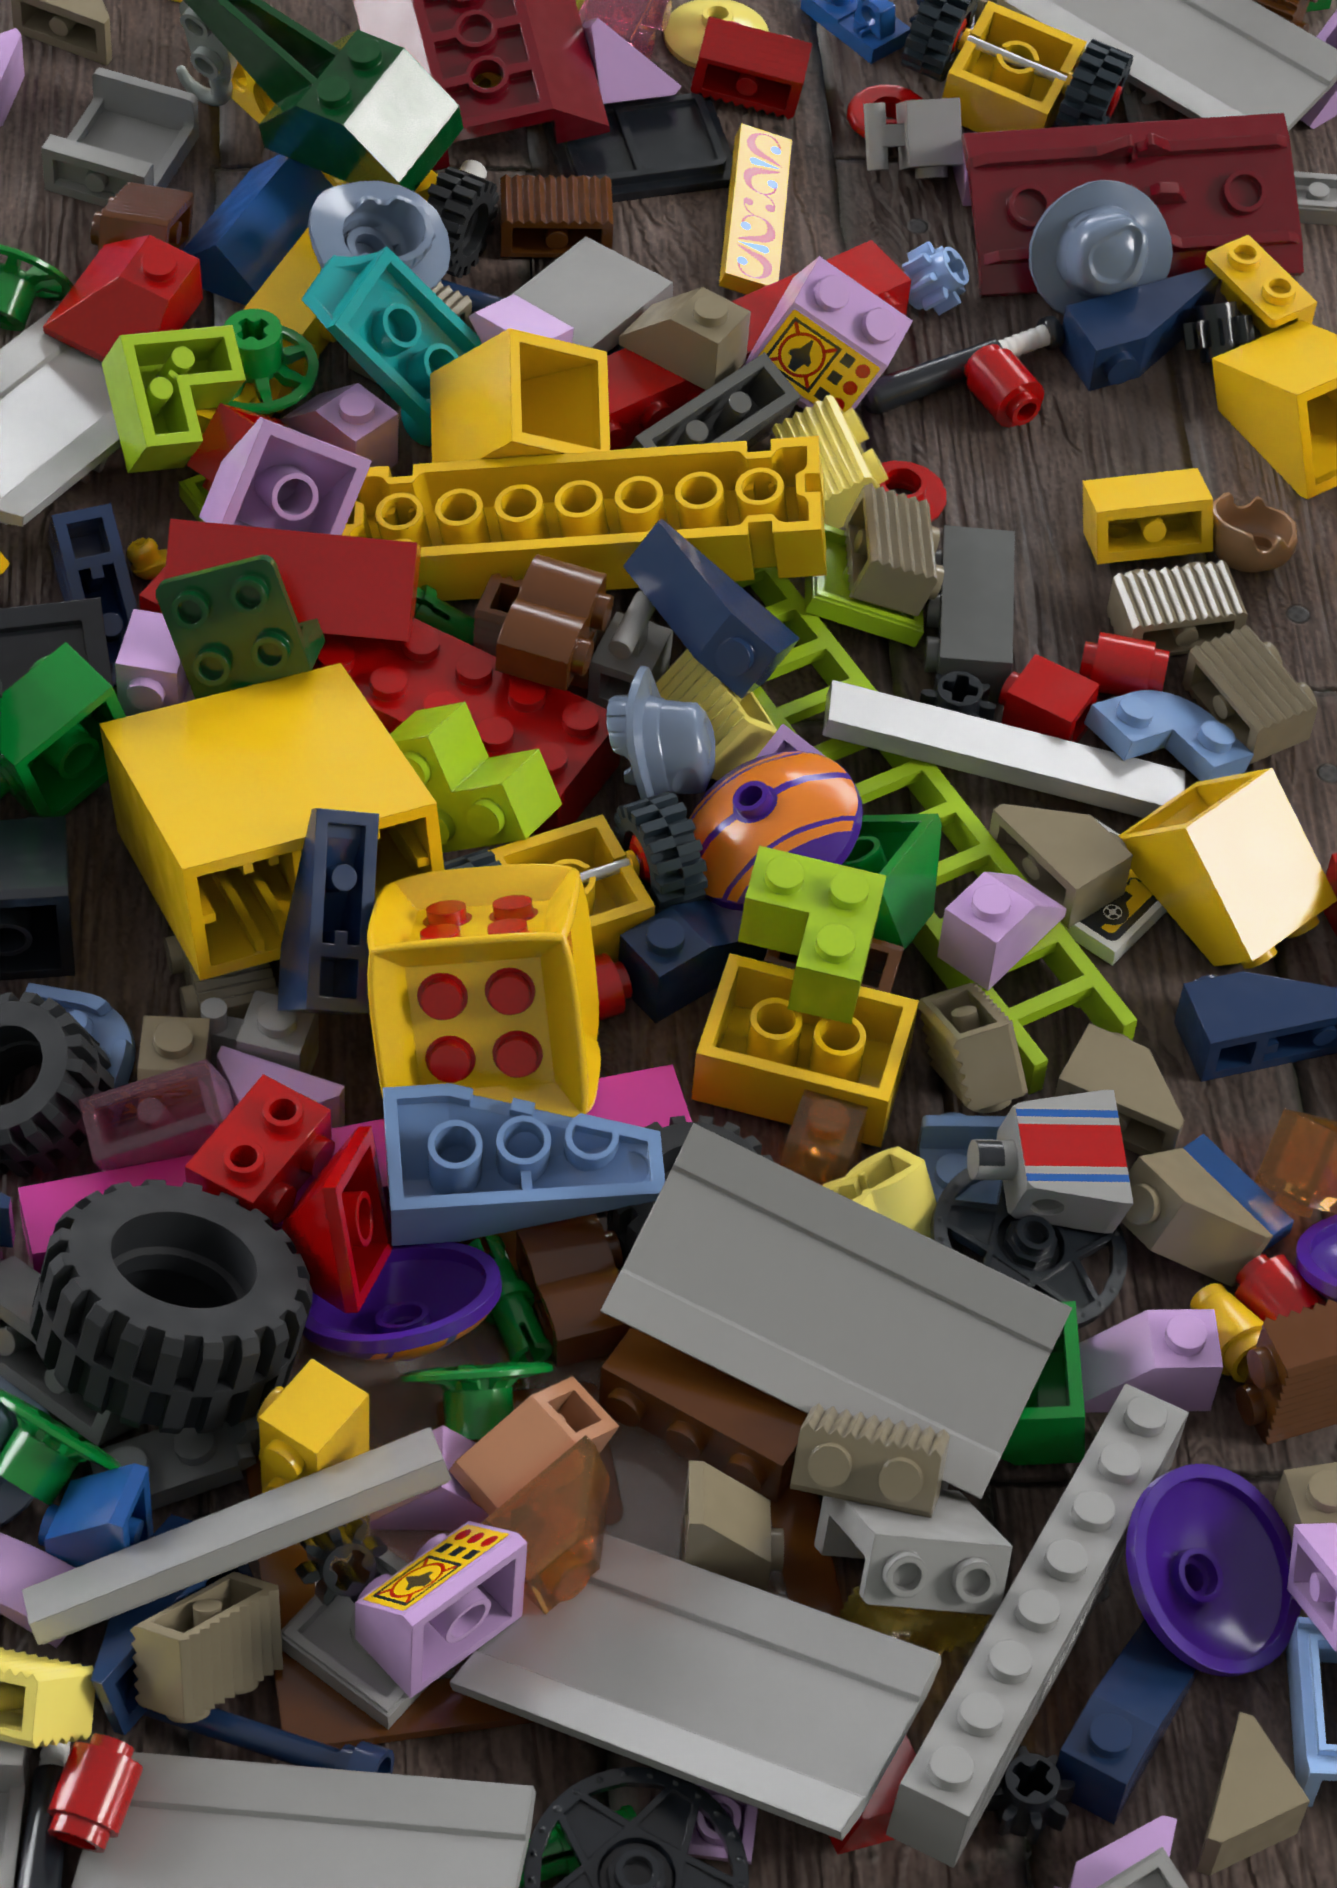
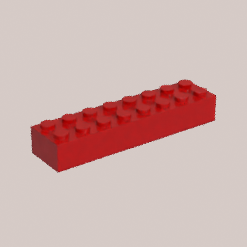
M165 567L139 594L140 610L161 613L155 593L161 581L164 580ZM414 618L408 642L323 633L326 641L312 670L341 663L389 734L417 710L466 702L489 757L539 749L562 805L533 832L535 835L573 824L619 766L620 755L616 754L610 745L606 724L607 709L567 690L563 691L495 671V656Z

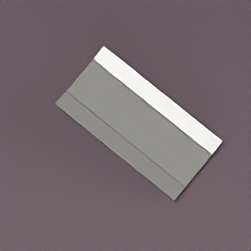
M997 0L996 2L998 5L1087 42L1086 47L1092 39H1095L1133 55L1131 70L1125 81V93L1130 95L1138 87L1146 92L1141 99L1143 104L1148 105L1160 100L1190 119L1284 113L1289 131L1337 81L1336 48L1253 0Z
M59 305L0 348V523L5 525L11 524L23 527L79 480L87 484L91 477L89 472L94 470L100 473L108 457L121 447L102 362L45 334L43 331L44 324Z
M693 1123L600 1312L806 1414L809 1413L812 1407L820 1403L825 1411L834 1406L838 1413L848 1409L852 1416L862 1412L866 1419L875 1414L880 1422L889 1417L894 1425L903 1420L908 1428L917 1423L922 1431L929 1426L933 1428L935 1433L945 1429L950 1436L942 1481L981 1499L1072 1307Z
M556 1516L535 1556L533 1565L525 1576L522 1617L481 1646L478 1651H474L450 1681L453 1691L843 1840L864 1811L926 1700L941 1665L940 1654Z
M134 1752L131 1759L138 1762L143 1767V1771L117 1838H109L103 1853L82 1850L72 1888H519L531 1833L536 1792L534 1786Z

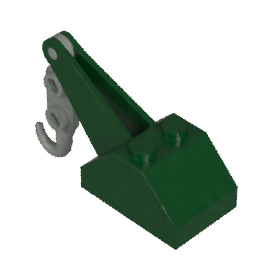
M183 0L179 5L180 22L185 30L192 54L190 56L191 63L200 74L208 78L211 88L197 82L184 65H179L176 68L179 81L186 91L195 94L200 102L210 106H223L231 99L233 87L231 80L238 61L275 103V106L259 124L264 148L348 183L383 181L401 185L414 192L464 129L459 105L415 58L401 46L358 29L330 44L263 0Z

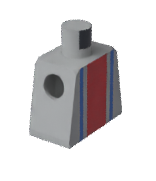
M1098 1090L1020 1102L1012 1106L997 1131L996 1140L973 1139L969 1143L967 1151L969 1177L972 1180H1003L1007 1211L1015 1219L1036 1215L1046 1219L1051 1225L1113 1234L1133 1205L1114 1090Z

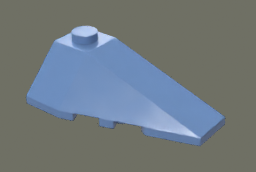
M451 1083L382 1088L392 1246L460 1242L630 1205L656 1201L665 1183L660 1131L583 1113L578 1114L574 1118L535 1109V1102L513 1098L512 1103L473 1095V1088Z

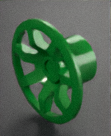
M0 244V254L8 256L5 264L0 263V328L10 331H22L25 329L35 297L62 301L73 287V283L60 270L46 261L19 249ZM21 261L31 264L33 267L28 271L20 269Z
M262 309L241 310L226 320L224 325H233L246 378L245 382L226 405L256 414H269L298 403L312 390L318 378L319 362L312 344L304 336L293 329L282 326L280 320L274 314ZM283 340L290 342L294 346L283 348ZM305 357L308 363L307 374L303 376L289 369L286 365H290ZM275 378L283 386L296 389L289 395L272 401L269 380ZM246 383L254 384L260 403H242L234 401V399L242 393Z
M500 1362L483 1365L467 1364L454 1367H435L405 1372L400 1375V1381L437 1384L443 1390L444 1425L470 1440L484 1437L514 1410L513 1388L511 1386L519 1378L552 1372L553 1365L546 1362Z
M0 1388V1402L15 1414L18 1422L17 1428L0 1453V1476L13 1485L52 1506L79 1462L88 1460L110 1470L122 1467L119 1461L78 1432L66 1427L39 1408Z

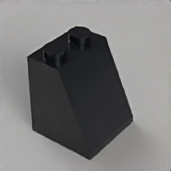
M33 816L25 819L0 820V981L75 976L66 816Z

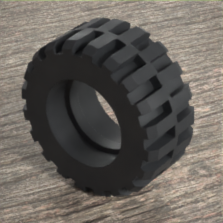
M146 1179L141 1186H132L127 1181L111 1185L104 1191V1194L97 1190L77 1202L74 1207L61 1216L55 1224L54 1232L48 1242L32 1305L30 1327L31 1334L36 1341V1349L48 1370L55 1369L54 1376L57 1382L70 1395L75 1392L80 1393L83 1396L85 1406L101 1415L106 1410L119 1415L120 1423L139 1428L140 1424L144 1423L159 1426V1433L179 1434L183 1428H195L197 1434L216 1432L223 1427L224 1422L234 1427L256 1416L257 1410L260 1409L262 1403L273 1389L278 1386L285 1387L287 1385L312 1305L313 1290L309 1284L310 1275L301 1254H296L297 1249L284 1230L275 1231L272 1228L270 1218L258 1209L254 1208L252 1211H249L239 1206L238 1198L223 1192L219 1196L202 1191L203 1186L184 1182L181 1187L166 1185L165 1180Z

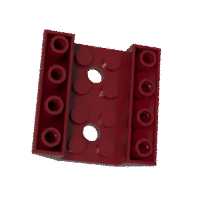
M353 0L361 31L405 48L459 105L464 129L453 143L551 121L557 144L610 132L576 0ZM485 72H494L502 77V81L492 88H482L473 82L478 75ZM448 149L432 168L433 171L450 167Z

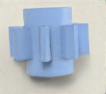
M928 241L907 253L909 261L902 264V268L905 270L903 272L911 279L908 302L914 308L927 311L933 307L936 313L941 315L961 303L959 295L966 292L964 285L969 281V273L964 260L952 247L944 248L943 246L934 249L931 242Z

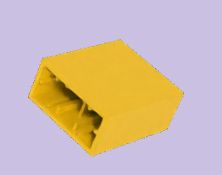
M341 663L99 723L117 831L200 981L280 959L281 942L313 808L379 814L375 900L380 890L388 883L411 875L445 870L437 802Z

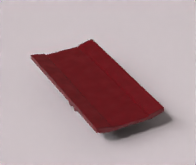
M1284 113L963 133L961 136L970 187L978 257L980 298L1039 294L1029 270V243L1036 224L1046 209L1063 194L1087 182L1098 180H1113L1134 186L1146 194L1158 207L1166 222L1172 242L1173 256L1167 278L1207 268L1205 259L1208 251L1246 235L1253 238L1290 276H1300L1304 273L1301 224L1290 136Z

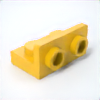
M1249 235L1207 252L1205 264L1222 280L1220 292L1228 302L1237 301V309L1243 315L1252 314L1253 325L1259 329L1262 336L1300 320L1312 324L1317 301Z

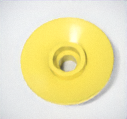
M694 0L679 6L668 16L664 25L663 35L669 52L680 62L696 68L709 16L726 21H735L742 25L768 32L769 30L763 18L744 4L732 0Z

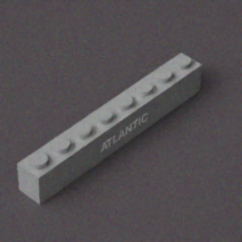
M1125 1383L903 1777L887 1828V1836L954 1868L1003 1778L1008 1765L1016 1754L1126 1550L1128 1524L1137 1500L1150 1483L1169 1471L1189 1414L1188 1411Z

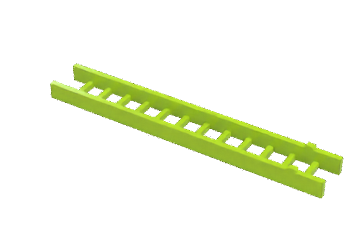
M777 567L754 568L755 580L735 581L741 588L750 585L765 604V608L800 638L796 643L797 647L791 649L766 682L812 664L829 687L832 680L877 691L818 616L805 612V599L788 578H778ZM761 686L752 692L777 730L782 724H785L795 732L791 724L825 711L826 695L829 687L779 707L775 706ZM834 738L813 746L833 761L867 748ZM879 750L893 769L855 784L862 804L907 786L925 809V811L918 814L938 813L942 823L941 830L959 853L938 862L936 886L971 871H974L978 877L985 871L1017 875L1029 883L935 764ZM934 912L913 940L914 945L948 989L975 983L937 957L943 918L940 919ZM1060 922L1008 972L1042 958L1062 985L1010 1008L1007 1007L993 987L988 991L981 987L982 991H985L986 995L993 999V1003L997 1004V1008H1000L1001 1012H1004L1005 1016L1012 1020L1028 1089L1027 1093L1029 1095L1043 1089L1048 1059L1024 1029V1025L1070 1005L1081 1008L1095 1026L1109 1032L1123 1034L1132 1041L1137 1025L1136 1017Z

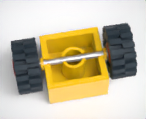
M924 0L923 3L921 2L917 10V17L912 22L911 32L904 45L906 47L902 52L901 65L941 83L946 79L942 98H960L961 126L976 132L1051 128L1054 121V127L1109 124L1111 115L1125 87V81L1129 76L1133 55L1095 39H1092L1086 47L1087 42L991 1L987 2L972 30L970 29L974 20L972 18L977 11L979 0Z
M669 791L619 806L617 808L618 813L614 815V821L618 826L614 827V833L604 815L601 814L528 837L526 840H519L490 850L483 849L444 862L445 870L534 863L556 864L576 868L580 872L588 903L594 955L603 952L607 953L613 963L618 961L621 934L670 906L704 899L706 896L704 889L708 888V879L703 874L704 871H707L706 860L700 857L699 852L703 850L700 839H695L693 833L696 827L692 818L687 820V809L682 802L678 803V797L674 793L670 794Z

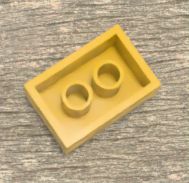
M730 953L696 1051L691 1100L881 1148L911 1049L919 1000L861 986L852 1024L787 1009L795 969Z

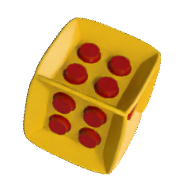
M510 864L432 871L411 875L386 884L380 890L375 900L367 930L369 950L367 971L368 999L382 1098V1088L451 1083L473 1088V1095L512 1103L513 1098L535 1102V1109L573 1118L580 1113L587 1114L592 1109L597 1095L601 1055L597 1042L599 999L588 903L580 872L576 868L556 864Z

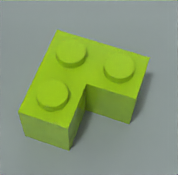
M233 325L127 334L118 337L101 364L127 473L183 468L201 445L203 438L196 410L218 408L220 403H229L246 380Z
M466 702L417 710L390 733L399 749L437 802L443 853L526 840L562 805L540 750L534 749L489 757Z
M759 846L745 897L738 942L798 956L787 1009L852 1024L878 918L886 875Z

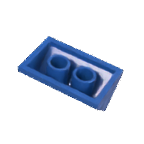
M280 154L251 168L182 250L200 259L202 289L246 306L308 228L310 210L316 198L324 190L333 187L323 173Z

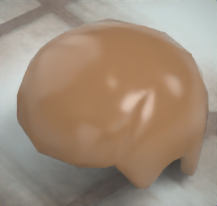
M1230 492L1223 493L1213 501V552L1220 561H1225L1229 568L1249 573L1269 571L1283 566L1295 553L1298 543L1297 524L1284 511L1266 506L1259 496L1255 497L1245 506L1235 505L1234 497Z

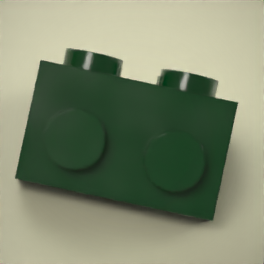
M258 555L167 578L161 581L156 589V599L195 699L311 671L326 641L317 618L298 623L277 564L268 555Z

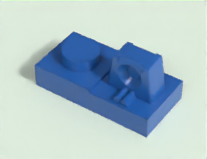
M801 0L802 11L870 64L904 47L906 39L911 32L910 27L896 17L895 4L888 0Z

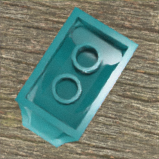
M387 246L380 251L362 256L346 257L333 255L321 269L301 300L345 350L401 407V420L410 437L420 445L431 447L430 373L481 345L482 343L478 335Z

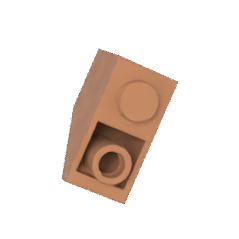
M572 1376L529 1396L458 1458L449 1469V1472L470 1494L471 1499L484 1509L494 1522H497L579 1482L619 1428V1425Z

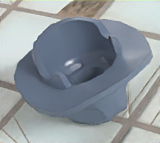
M1113 180L1087 182L1058 198L1046 209L1036 224L1029 243V270L1038 293L1053 310L1064 316L1067 305L1166 279L1173 256L1171 236L1158 207L1146 194L1134 186Z
M358 181L334 186L324 190L316 198L310 210L308 221L309 235L321 269L333 255L346 257L362 256L380 251L386 246L431 290L436 288L449 269L451 251L448 232L437 210L418 193L401 185L383 181Z
M640 666L631 683L629 694L610 698L607 706L606 724L612 750L616 754L625 756L631 764L624 771V782L637 786L641 799L668 791L670 794L674 793L675 795L705 792L715 769V736L712 723L706 711L697 702H683L661 698L651 670L648 666Z

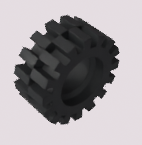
M447 167L445 173L440 172L437 176L436 185L431 184L427 191L429 194L427 202L437 210L448 232L451 254L449 269L446 273L462 278V275L466 276L470 273L471 266H476L479 262V252L484 253L488 245L485 240L488 234H492L494 228L491 222L492 219L497 217L498 208L494 206L499 201V193L496 192L497 186L492 181L455 167Z

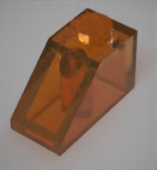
M804 1089L785 1142L780 1165L820 1185L845 1177L857 1165L861 1154L868 1107Z
M1284 1109L1254 1181L1277 1192L1274 1204L1308 1218L1311 1217L1314 1209L1337 1213L1336 1120Z
M586 1435L480 1523L517 1532L527 1542L524 1594L545 1615L561 1601L570 1600L578 1595L585 1588L590 1577L600 1569L610 1477L595 1444Z

